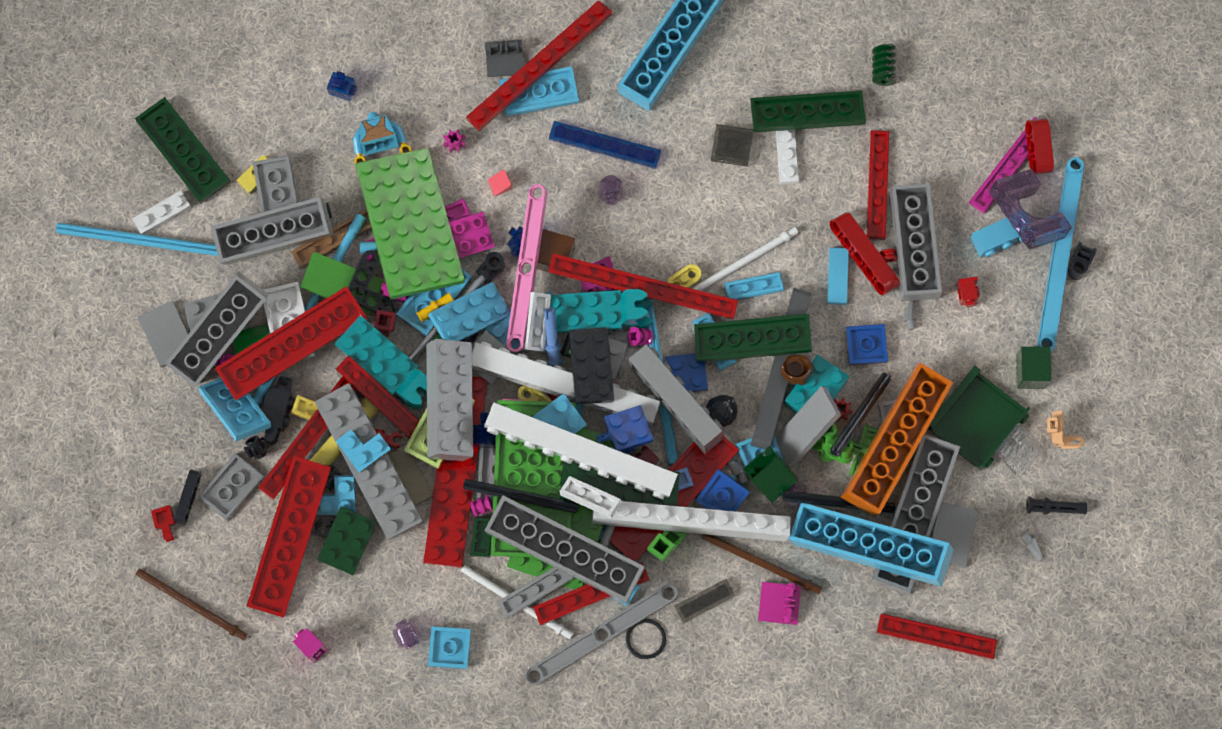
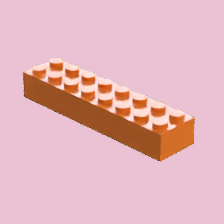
M921 362L913 368L841 498L873 517L881 513L952 386V381Z

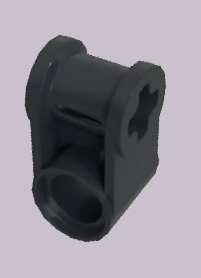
M1078 242L1068 268V275L1071 279L1080 280L1083 278L1095 256L1097 248L1092 249L1082 245V242ZM1074 267L1081 268L1082 272H1077Z

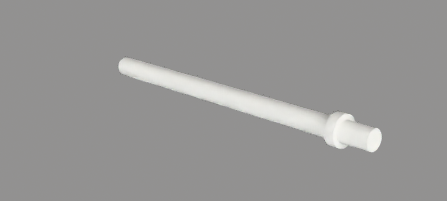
M794 227L787 232L783 231L779 237L691 289L704 290L783 242H789L790 238L798 234V230Z
M464 565L461 569V572L504 598L510 594L470 567ZM532 606L523 609V611L537 619ZM552 621L546 624L555 630L556 634H561L569 640L574 634L565 628L563 623L559 624L556 621Z

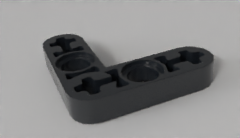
M367 250L362 254L347 288L349 291L357 289V293L360 295H364V292L367 293L363 298V302L360 301L362 297H355L359 306L377 313V308L381 305L382 300L384 301L383 306L388 307L391 305V309L394 310L392 313H397L399 308L396 302L367 289L379 262L378 254L373 250ZM372 255L374 262H371L368 268L361 267V264L365 266L368 259L365 256ZM359 271H364L367 274L366 281L358 279L357 274ZM369 296L377 299L376 306H370L367 303ZM384 307L380 308L382 311H387Z

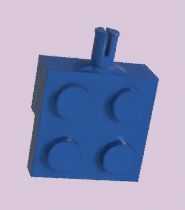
M641 405L604 416L607 433L596 435L598 443L610 440L615 450L625 454L635 451L636 447L654 442Z

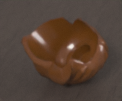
M789 355L780 367L782 377L792 384L805 385L813 374V364L807 356Z

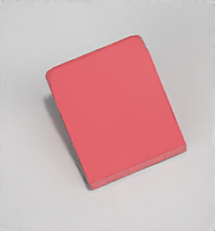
M504 169L488 179L495 197L512 190V185Z

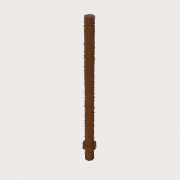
M703 534V540L805 587L804 590L808 591L809 589L819 594L822 589L821 586L813 583L811 579L806 580L713 535Z
M139 568L136 572V576L227 630L229 635H235L243 641L246 639L248 634L240 630L238 625L230 624Z

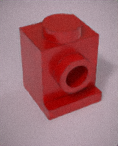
M977 276L958 279L956 287L960 306L966 305L967 308L977 306V299L980 297L979 287L975 286L978 281Z

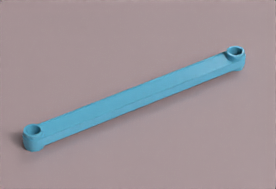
M1078 157L1071 158L1065 168L1037 339V347H1043L1041 342L1046 341L1050 344L1051 352L1056 343L1084 169L1083 161ZM1071 164L1078 165L1079 169H1073Z

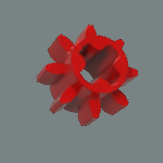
M844 398L841 401L834 399L837 408L845 409L843 413L839 411L841 416L837 419L838 423L843 418L845 421H848L847 414L851 415L853 413L849 409L851 402L846 403Z

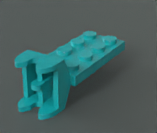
M627 289L623 293L621 290L556 294L551 295L549 308L556 309L558 333H569L571 329L591 328L620 330L623 329V326L628 328H645L653 322V319L647 316L648 311L646 310L652 306V302L646 299L648 297L647 293L640 289Z
M359 316L338 339L335 346L344 354L354 359L392 395L396 393L409 407L421 409V397L423 395L427 396V375L418 370V365L362 316Z

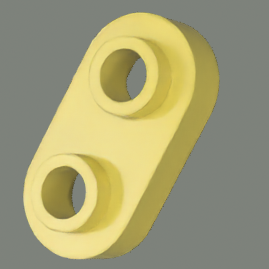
M689 264L671 276L667 282L691 288L700 281L701 270L697 265ZM689 273H694V274H695V277H694V278H690V277L688 276V274H689Z
M523 385L518 390V398L522 401L552 402L548 396L539 390ZM529 392L531 393V397L525 398L524 394Z

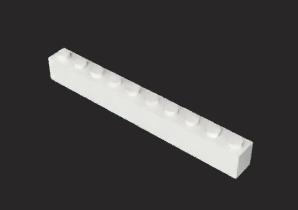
M481 342V344L475 343L472 352L473 370L558 397L564 393L568 400L575 402L572 373L565 371V368L554 365V367L548 366L545 361L536 359V361L530 360L524 354L518 353L514 355L505 348H499L498 350L492 348V345L486 342ZM613 383L614 402L583 404L611 414L641 405L648 425L653 426L660 401L652 395H646V397L639 395V392L633 389H620L619 385Z
M494 402L484 426L488 428L487 431L494 435L501 433L506 435L505 438L512 442L519 440L524 442V446L530 449L537 447L542 449V453L553 457L555 454L560 456V460L572 464L573 461L580 464L579 467L584 470L590 471L592 468L597 470V474L602 477L608 478L610 475L615 477L616 482L627 485L629 483L635 485L634 489L641 492L646 490L653 492L652 496L659 499L670 496L678 475Z
M621 501L612 519L594 510L592 513V524L784 542L790 536L791 517L625 501Z

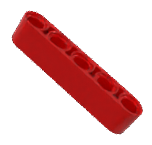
M845 212L830 221V228L843 247L847 249L854 262L880 295H885L899 286V279L850 213Z

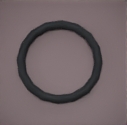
M644 619L628 629L625 641L627 648L634 656L640 659H651L663 651L666 645V634L658 622L652 619ZM651 623L660 630L662 644L654 654L641 655L631 647L630 634L638 624Z

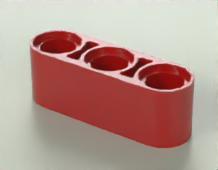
M1047 119L1027 120L1025 133L1030 171L1032 174L1052 173L1054 170V158L1049 122Z

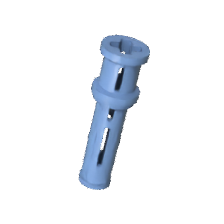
M546 308L543 310L547 337L545 350L547 351L548 360L546 363L552 367L554 365L560 366L563 364V359H561L560 353L562 345L558 340L556 309Z

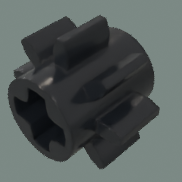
M255 435L245 442L247 446L244 447V450L249 458L254 456L255 459H261L268 452L266 449L269 448V445L263 436L259 438Z

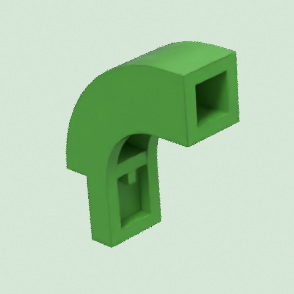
M674 531L659 533L648 546L647 551L664 563L678 549L689 533Z

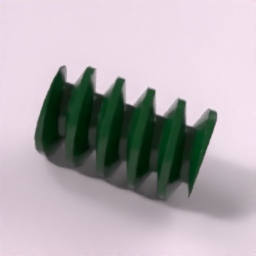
M882 44L872 49V82L876 85L890 86L896 82L891 80L896 77V74L892 73L896 70V67L892 66L896 63V60L892 59L896 56V53L892 52L896 49L895 45Z

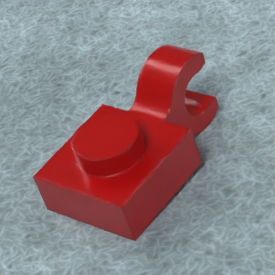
M375 429L377 434L380 433L388 445L393 448H400V445L393 441L395 438L402 439L401 433L395 432L387 435L384 430Z
M167 505L151 510L155 529H162L163 538L166 542L173 541L174 537L170 526L176 524L171 506Z

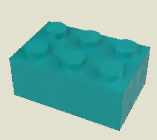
M817 354L812 361L813 374L805 385H795L786 398L784 406L797 414L821 386L828 389L834 401L847 383L849 375Z

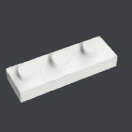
M795 130L776 131L780 184L799 183Z
M179 191L132 218L140 234L145 235L190 209L191 206L182 191Z
M530 293L524 349L544 352L546 328L543 310L550 307L551 294Z
M571 476L568 477L560 490L561 496L611 519L621 504V499Z

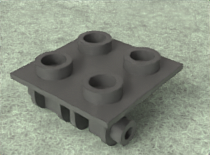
M522 39L485 42L487 77L512 76L524 66Z

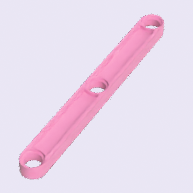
M540 184L532 185L528 193L506 341L507 348L515 353H520L524 350L530 293L534 292L548 197L547 189ZM537 188L543 190L540 198L534 197V191ZM526 263H530L532 269L529 273L525 274L523 266ZM514 339H519L521 343L517 349H513L511 346Z

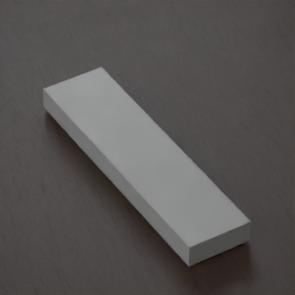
M553 567L497 602L508 619L571 581L574 577Z

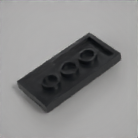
M608 328L569 330L575 404L614 402Z

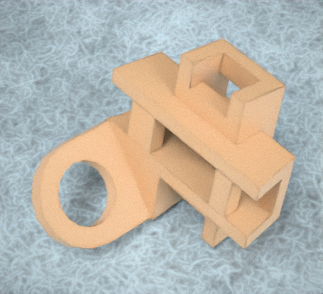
M1062 410L1052 412V418H1047V432L1054 446L1061 447L1062 449H1074L1084 445L1083 437L1065 436L1064 413H1062ZM1073 440H1078V441H1080V442L1077 443V444H1071V443H1070V442L1073 441Z

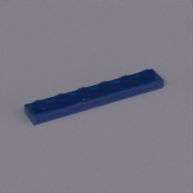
M557 121L553 122L549 135V140L654 169L657 168L661 155L660 149Z

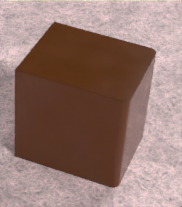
M543 229L537 269L548 272L553 253L572 258L576 247L575 238Z

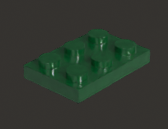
M340 506L317 560L354 575L377 521Z

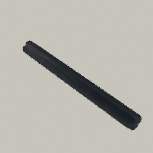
M883 372L830 448L832 455L840 456L891 381L890 374Z
M465 479L463 488L469 491L497 497L505 496L511 500L571 513H577L578 503L470 479Z
M786 490L782 492V500L786 502L859 509L840 496ZM886 502L881 512L894 513L895 503Z

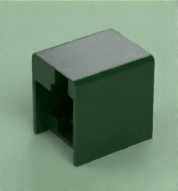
M1021 346L1016 354L1018 389H1045L1051 381V347Z
M768 446L743 468L754 485L771 503L779 498L784 490L787 491L798 481L792 469L771 446Z

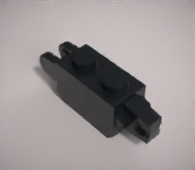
M280 376L275 388L267 390L262 412L271 422V428L265 430L264 437L267 443L271 445L277 443L280 432H284L285 427H289L290 416L288 415L295 402V398H293L291 393L292 379Z

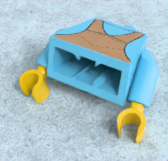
M376 112L369 113L368 119L360 122V128L357 129L353 137L354 152L357 154L354 163H358L359 160L366 161L362 153L366 156L399 147L398 144L401 145L400 154L403 153V149H408L411 152V147L405 143L407 140L401 126L392 120H388L386 115L379 116Z

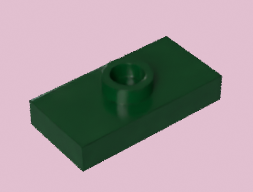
M475 517L470 556L490 558L492 536L484 530L491 518Z

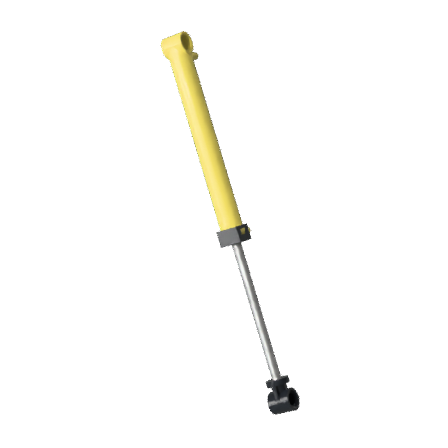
M491 252L486 256L483 264L476 270L479 277L462 296L477 290L484 281L488 284L491 283L498 274L504 271L505 262L500 253ZM495 260L500 262L496 267L490 265ZM436 327L429 332L408 356L412 361L418 358L426 349V344L439 333ZM366 398L361 401L365 412L371 420L379 410ZM332 435L310 461L330 467L337 459L341 451Z

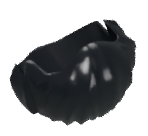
M727 395L712 397L705 406L710 412V418L712 420L716 419L722 427L732 424L738 413L735 398Z

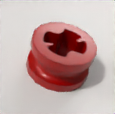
M896 249L880 251V254L887 263L897 261L898 258L895 256L897 253Z

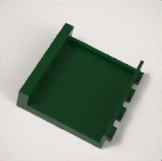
M974 366L937 411L928 430L939 439L960 446L958 454L981 471L983 467L988 469L995 460L992 458L995 452L1000 454L1006 446L1004 441L1007 438L1012 439L1018 431L1016 426L1019 423L1023 425L1030 415L1027 413L1031 408L1025 409L981 375V370Z

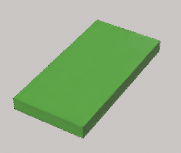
M313 252L300 288L328 298L342 288L348 287L356 268ZM359 271L357 274L358 279L366 281L367 274L364 271ZM372 275L367 289L379 294L384 279ZM357 289L350 290L354 298L356 296L362 297L361 302H363V298L367 295L365 292L364 295L358 294ZM369 296L367 303L370 306H375L377 299ZM360 306L365 314L372 315V311Z

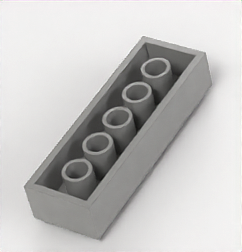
M930 183L892 186L890 202L895 248L897 250L896 256L898 258L897 266L901 302L939 299L942 294Z
M321 197L211 226L219 261L224 265L334 236L325 199Z
M238 272L165 364L194 387H197L269 295L242 273Z
M435 339L426 344L427 458L464 461L473 457L472 343Z
M643 346L628 359L630 369L657 400L660 401L663 407L703 453L706 454L723 439L722 425L716 419L712 420L710 418L708 409L703 404L701 406L696 401L697 397L691 390L687 391L685 389L682 379L679 376L674 377L668 363L660 361L658 352L653 347Z

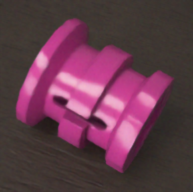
M632 327L628 332V342L632 346L650 345L653 341V332L650 329Z
M485 494L483 499L480 497L477 498V501H470L475 517H478L481 513L483 515L487 514L489 510L493 512V503L487 494Z

